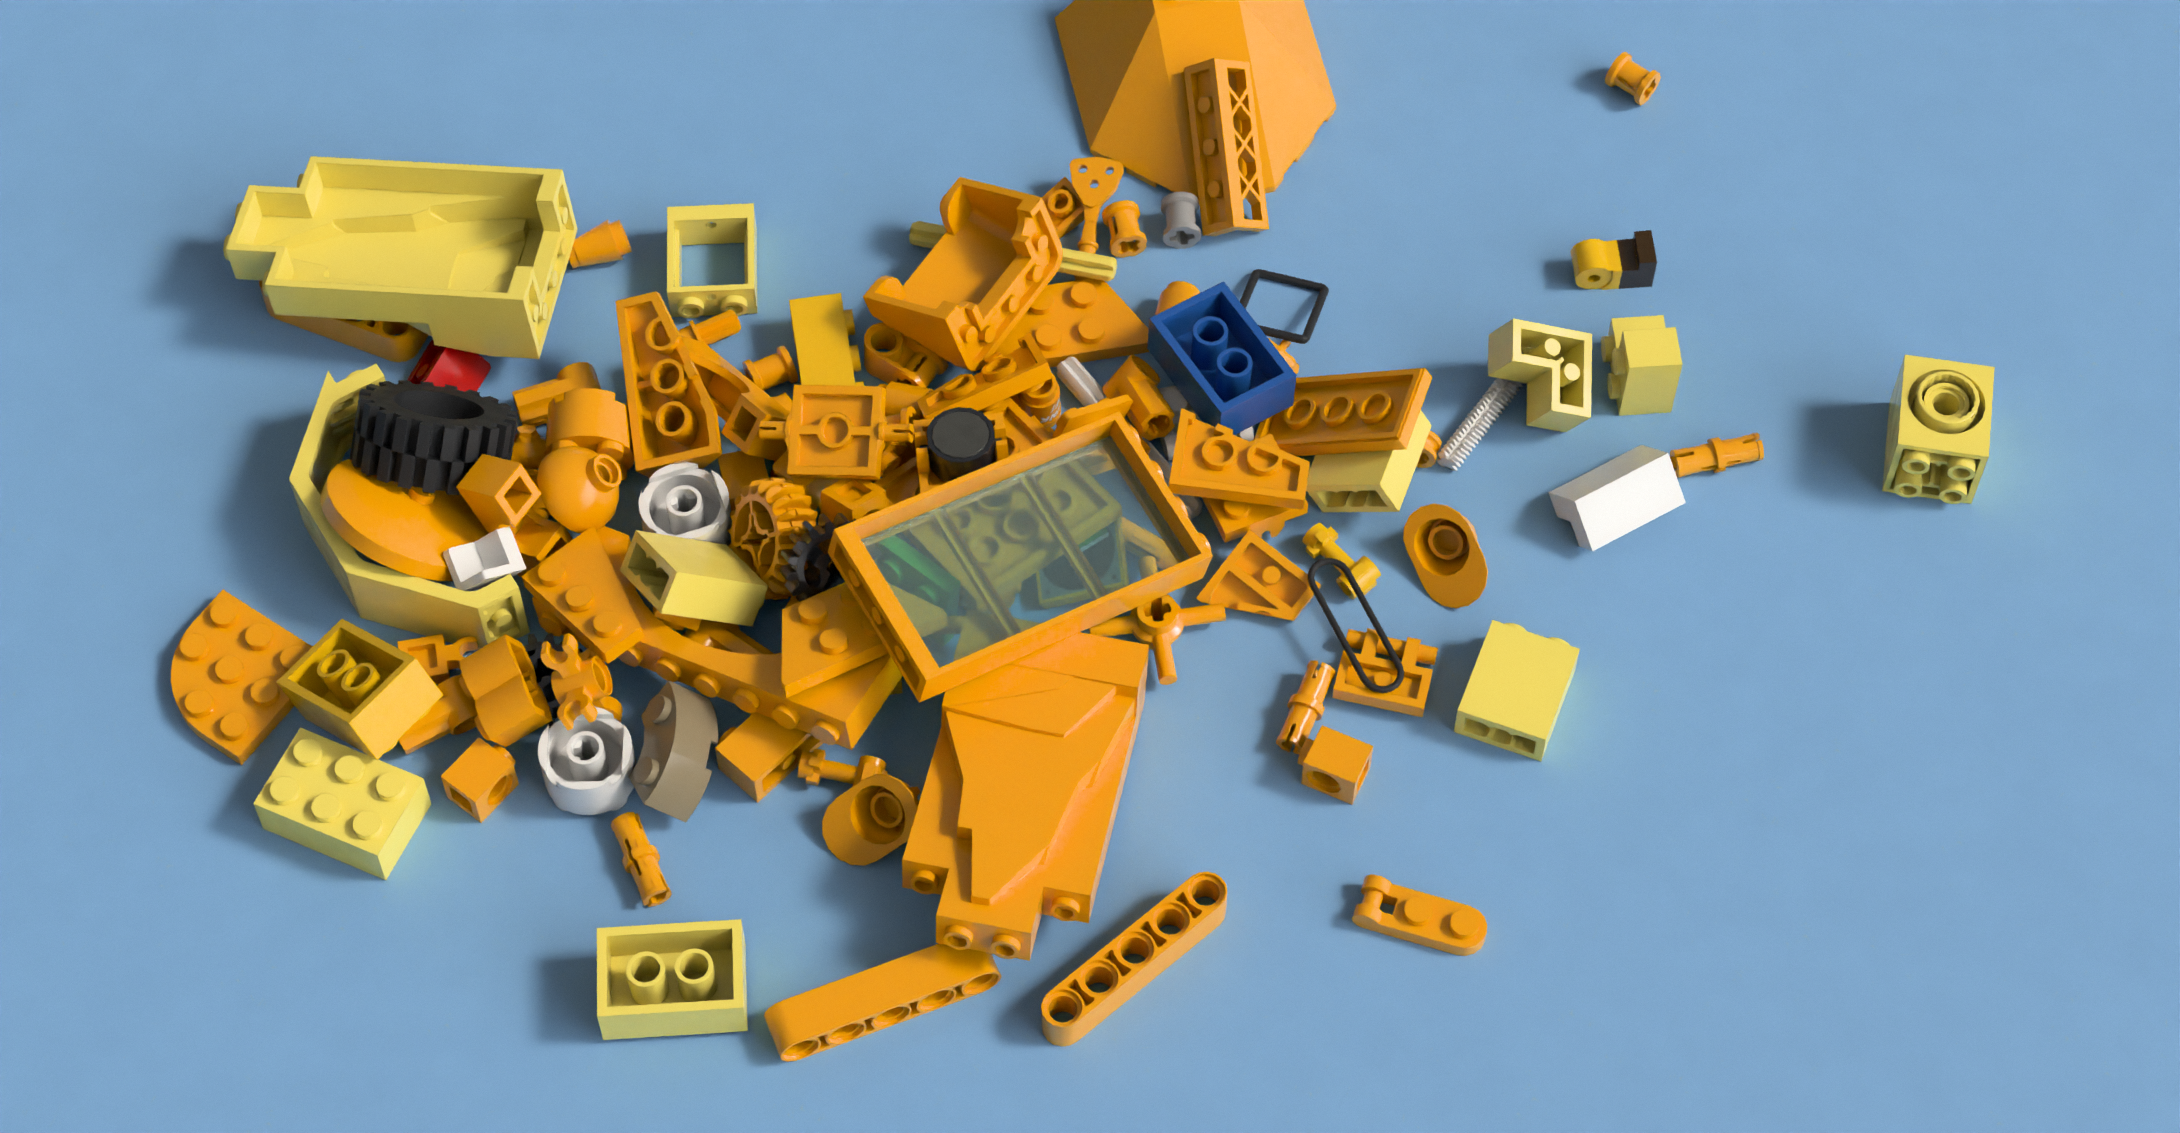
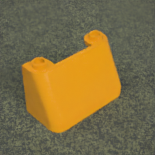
M959 177L940 202V214L946 228L945 234L903 286L897 278L887 275L881 276L871 285L863 298L873 317L951 364L975 372L986 365L985 359L996 352L1056 275L1062 262L1063 249L1042 197Z

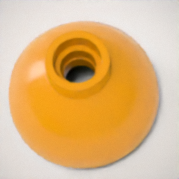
M565 446L552 451L543 458L537 474L538 488L542 493L540 496L548 512L561 525L576 533H583L591 527H595L597 531L604 527L614 516L619 501V484L622 480V472L618 463L611 456L598 454L588 448Z

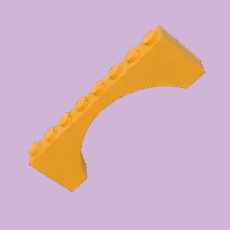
M606 526L597 530L598 536L644 635L642 640L618 657L629 666H641L656 672L667 681H679L696 688L707 697H719L734 703L738 708L747 713L757 712L774 719L778 724L787 729L797 728L814 735L825 744H837L850 750L854 748L902 677L890 654H887L786 698L783 694L781 682L782 653L746 654L715 649L688 639L669 628L657 617H654V614L637 593L636 587L620 572L631 543L629 535ZM535 596L532 598L539 624L546 632L553 633V636H564L569 633L584 647L589 648Z

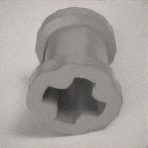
M1174 192L1166 195L1161 200V211L1166 216L1167 226L1163 230V241L1167 246H1172L1176 249H1186L1193 247L1201 240V229L1196 225L1195 214L1199 210V200L1192 193Z

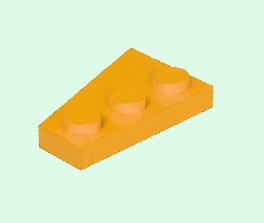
M1181 408L1169 489L1173 494L1304 510L1310 462L1260 441L1254 444L1233 435V429L1221 424H1217L1216 427L1197 420L1195 413Z

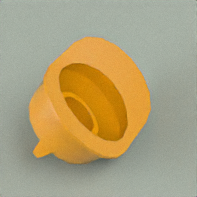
M1433 503L1421 506L1409 516L1404 526L1403 534L1407 553L1412 560L1423 587L1433 600L1442 606L1455 609L1469 606L1480 598L1486 587L1488 576L1485 557L1478 544L1475 528L1466 517L1448 505Z
M875 774L863 779L838 796L827 807L822 820V835L828 849L843 862L850 865L865 866L878 861L907 842L919 804L917 798L920 794L919 788L917 786L910 787L906 782L886 774Z

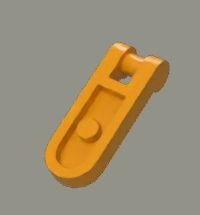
M1379 875L1365 876L1361 887V893L1364 897L1362 903L1355 906L1352 921L1357 926L1460 956L1474 954L1483 946L1487 934V922L1479 910L1469 905L1392 884L1388 879ZM1381 903L1395 906L1393 914L1382 912L1380 910Z

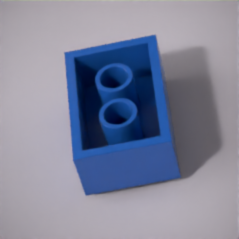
M1224 281L1149 318L1147 349L1202 422L1214 427L1217 424H1221L1233 429V435H1236L1293 406L1297 375Z

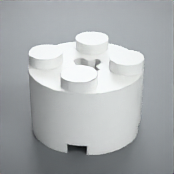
M682 462L667 465L657 470L649 478V484L643 493L641 490L638 500L644 532L730 545L731 534L727 531L732 527L729 492L719 474L713 470L710 473L700 469L698 464Z
M595 707L598 713L594 722L591 723L587 721L583 714L579 715L574 720V726L571 730H567L559 719L550 728L548 725L540 736L538 758L545 786L556 807L562 811H569L580 815H596L607 811L619 810L627 803L628 796L634 788L629 779V775L636 766L630 733L625 725L623 726L621 722L614 718L612 713L605 709Z

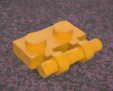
M1367 628L1366 632L1348 629L1346 640L1351 648L1362 650L1361 654H1354L1367 678L1378 686L1392 684L1397 678V670L1393 661L1376 657L1377 653L1389 656L1376 630ZM1387 637L1398 658H1402L1401 663L1404 669V678L1400 686L1387 693L1374 692L1367 688L1360 680L1345 650H1343L1332 698L1423 717L1433 669L1416 666V663L1435 665L1438 652L1437 647L1421 644V639L1407 637V641Z

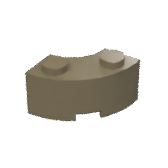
M668 680L660 692L649 701L646 710L641 715L645 727L644 745L639 760L629 775V779L644 805L687 822L699 804L712 774V771L706 768L710 744H718V724L710 699Z

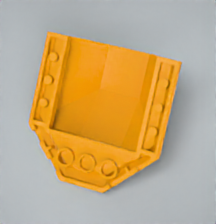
M1074 0L1055 17L1056 29L1090 153L1095 157L1109 158L1121 162L1126 167V173L1155 188L1159 184L1172 192H1189L1199 200L1184 67L1212 58L1250 62L1265 193L1275 192L1283 181L1286 171L1294 161L1297 162L1314 140L1317 130L1324 121L1327 122L1336 110V102L1304 0ZM1228 72L1229 86L1236 93V73ZM1234 114V128L1241 135L1242 124L1237 115ZM1239 156V170L1245 177L1247 175L1246 163Z

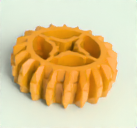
M783 477L760 478V480H753L750 485L743 486L741 496L735 497L736 510L730 512L732 527L727 530L731 534V544L728 547L768 585L765 594L766 600L788 599L792 594L785 587L787 580L780 573V568L790 563L784 559L781 551L793 549L795 544L790 540L789 535L793 533L802 536L805 533L802 525L804 521H808L813 527L816 526L815 520L818 513L811 509L812 498L805 495L803 485L793 484V479H785ZM807 561L805 562L804 570L808 568Z

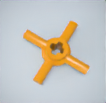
M1144 558L1137 562L1140 580L1157 573L1154 559ZM1166 594L1132 609L1129 616L1114 617L1088 629L1089 634L1103 637L1133 633L1141 644H1147L1149 649L1153 650L1159 683L1169 685L1177 681L1171 644L1181 635L1184 626L1226 621L1224 603L1181 608L1170 595Z

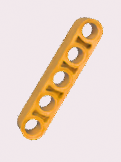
M1199 872L1191 876L1050 990L1043 998L1041 1004V1026L1045 1038L1053 1045L1061 1047L1076 1043L1215 930L1223 922L1226 914L1227 886L1224 880L1211 872ZM1206 896L1214 899L1216 903L1204 906L1198 904L1195 900ZM1165 925H1173L1181 929V931L1169 935L1159 929ZM1129 954H1139L1146 959L1141 963L1134 964L1126 961L1124 957ZM1100 982L1108 985L1110 989L1105 992L1096 993L1088 989V987L1093 983ZM1058 1012H1068L1074 1018L1068 1022H1058L1052 1016Z
M938 943L775 1003L767 1009L764 1018L781 1060L786 1062L797 1061L985 992L1000 981L1001 974L992 953L971 949L957 950L948 945Z

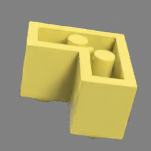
M1664 315L1611 318L1608 336H1602L1601 355L1603 362H1610L1611 373H1608L1607 376L1608 396L1610 399H1616L1619 416L1671 412L1683 365L1676 327L1666 328Z
M1513 318L1489 334L1488 376L1527 383V426L1567 432L1591 418V333Z

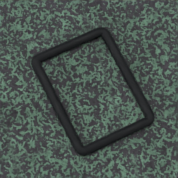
M1262 269L1254 270L1240 299V303L1245 309L1258 278L1319 291L1302 335L1258 325L1266 336L1300 344L1307 343L1311 338L1328 295V287L1322 283Z

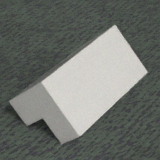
M1640 445L1548 492L1557 517L1571 522L1579 547L1594 551L1686 503L1669 453L1644 445Z

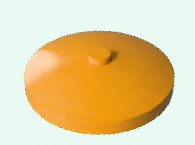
M350 459L340 462L331 470L321 492L320 502L326 519L347 543L372 560L411 576L436 581H453L443 552L451 547L475 542L489 534L460 493L459 495H447L445 491L441 490L429 493L422 492L423 488L414 486L410 489L398 487V482L394 481L385 483L377 480V475L362 473L361 468L354 467Z

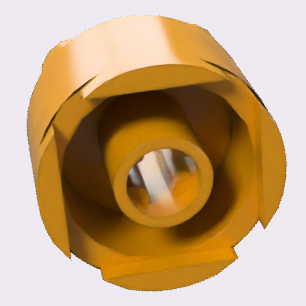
M580 388L564 392V400L557 403L554 397L548 405L545 456L565 446L588 448L598 454L611 456L621 469V481L627 478V470L633 466L635 461L628 402L626 401L625 405L615 401L614 392L596 388Z

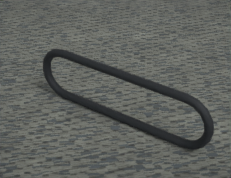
M1325 558L1318 560L1308 571L1307 579L1309 586L1360 680L1367 688L1374 692H1392L1402 683L1404 669L1352 572L1345 563L1338 559ZM1334 565L1344 572L1396 667L1397 678L1392 684L1378 686L1367 678L1316 585L1314 579L1315 572L1321 566Z

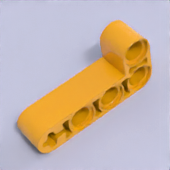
M259 280L260 290L270 316L389 361L400 363L414 358L429 336L405 322L357 321V319L275 315L269 297L263 293L262 281Z

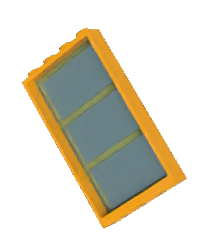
M1119 411L838 527L833 531L828 549L829 556L919 703L1198 581L1204 577L1213 557L1207 538L1202 533L1197 532L1188 518L1187 509L1183 501L1173 495L1164 481L1162 469L1157 462L1150 460L1141 446L1138 432L1132 425L1126 423Z

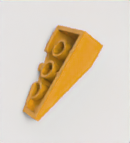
M654 291L615 301L636 471L650 478L657 470L670 464L682 462L698 464V468L704 469L722 455L717 410L660 293Z

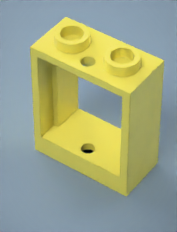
M754 203L667 207V296L671 317L697 318L707 315H719L728 310H734L737 316L758 313L757 227ZM744 243L745 284L682 287V245Z

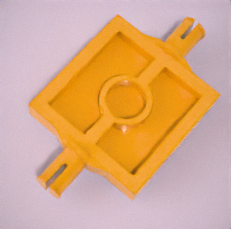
M794 385L792 408L786 422L761 420L759 423L761 428L759 429L760 440L785 439L789 451L787 474L791 478L880 480L882 452L886 442L912 443L914 436L911 434H914V426L912 423L887 424L885 417L887 390L882 386Z

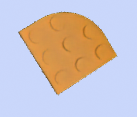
M222 590L185 631L173 656L171 686L183 719L198 737L242 766L294 707V704L276 682L313 646L230 593Z

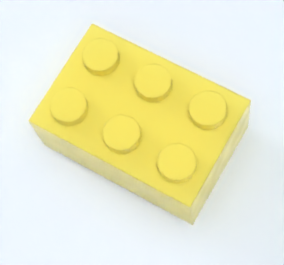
M300 727L253 804L263 829L387 880L431 806V800L424 778L381 760H376L369 755Z
M741 919L596 928L597 1019L603 1040L748 1031L746 943Z

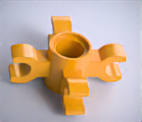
M569 633L563 637L562 648L564 651L562 652L554 650L548 641L543 642L540 654L541 660L547 667L555 670L551 675V684L554 695L560 704L557 716L567 730L573 729L574 720L581 714L584 715L589 723L594 722L598 713L595 707L609 711L614 715L615 719L621 722L623 708L617 699L609 696L613 691V683L604 660L590 647L581 653L578 649L576 638Z

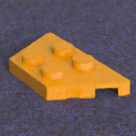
M1088 278L1049 284L996 352L1007 356L1020 348L1018 339L1030 332L1050 368L1057 367L1060 362L1071 356L1075 357L1080 363L1149 352L1147 349L1149 328L1105 281Z
M846 582L782 609L781 682L783 694L786 698L889 654ZM890 586L921 639L947 628L946 615L942 610Z

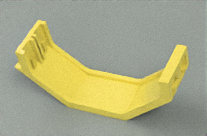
M377 363L366 369L356 370L337 383L328 371L289 481L305 528L360 618L424 636L443 634L445 641L455 643L463 637L472 636L477 639L479 649L505 634L517 640L530 633L520 589L511 574L476 591L459 590L366 562L333 529L321 507L320 499L323 486L331 470L342 462L345 453L352 446L360 390L366 389V386L369 384L379 386V382L386 380Z

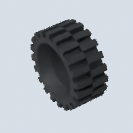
M398 380V384L390 381L379 382V386L369 384L366 386V389H361L359 393L350 460H352L354 467L361 468L362 473L377 475V480L385 483L394 481L398 482V487L407 489L414 486L423 488L422 492L435 493V490L445 491L447 495H459L460 492L456 486L482 454L511 461L518 414L516 411H511L512 407L508 404H498L499 400L494 397H481L480 392L470 389L460 391L457 390V386L445 384V387L434 386L433 382L421 381V384H413L408 380Z

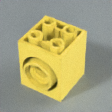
M1904 355L1889 402L1883 492L1896 493L1907 498L1919 496L1940 499L1949 504H1972L1989 458L1995 367Z

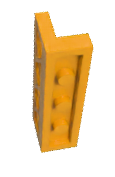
M1212 58L1184 67L1203 236H1218L1235 230L1255 232L1268 230L1269 224L1250 62ZM1228 72L1236 73V93L1229 86ZM1234 114H1236L1241 121V135H1239V133L1234 128ZM1239 156L1246 163L1247 175L1245 177L1239 170ZM1244 198L1251 205L1253 220L1244 218Z

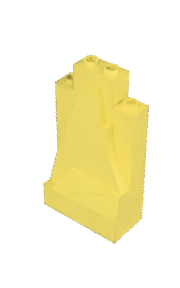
M310 156L304 174L301 173L298 177L297 188L248 186L243 202L238 203L236 207L235 224L231 235L228 234L225 237L223 252L225 259L230 261L236 279L262 281L263 293L269 297L275 315L405 322L432 336L434 345L487 356L539 359L578 228L563 169Z

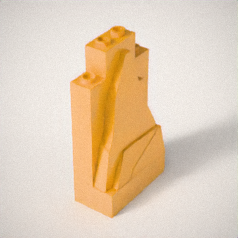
M967 611L953 662L1005 639L991 616ZM1013 620L1020 632L1038 625ZM1079 632L945 691L942 702L941 729L902 858V888L913 889L921 894L941 895L936 913V943L945 944L957 950L971 949L992 953L1004 959L1018 958L1030 961L1042 914L1053 916L1061 921L1089 923L1145 703L1149 645Z

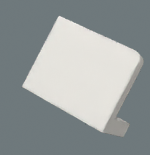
M510 526L496 529L475 542L451 547L443 552L456 589L463 591L481 589L508 574L514 576L526 569Z

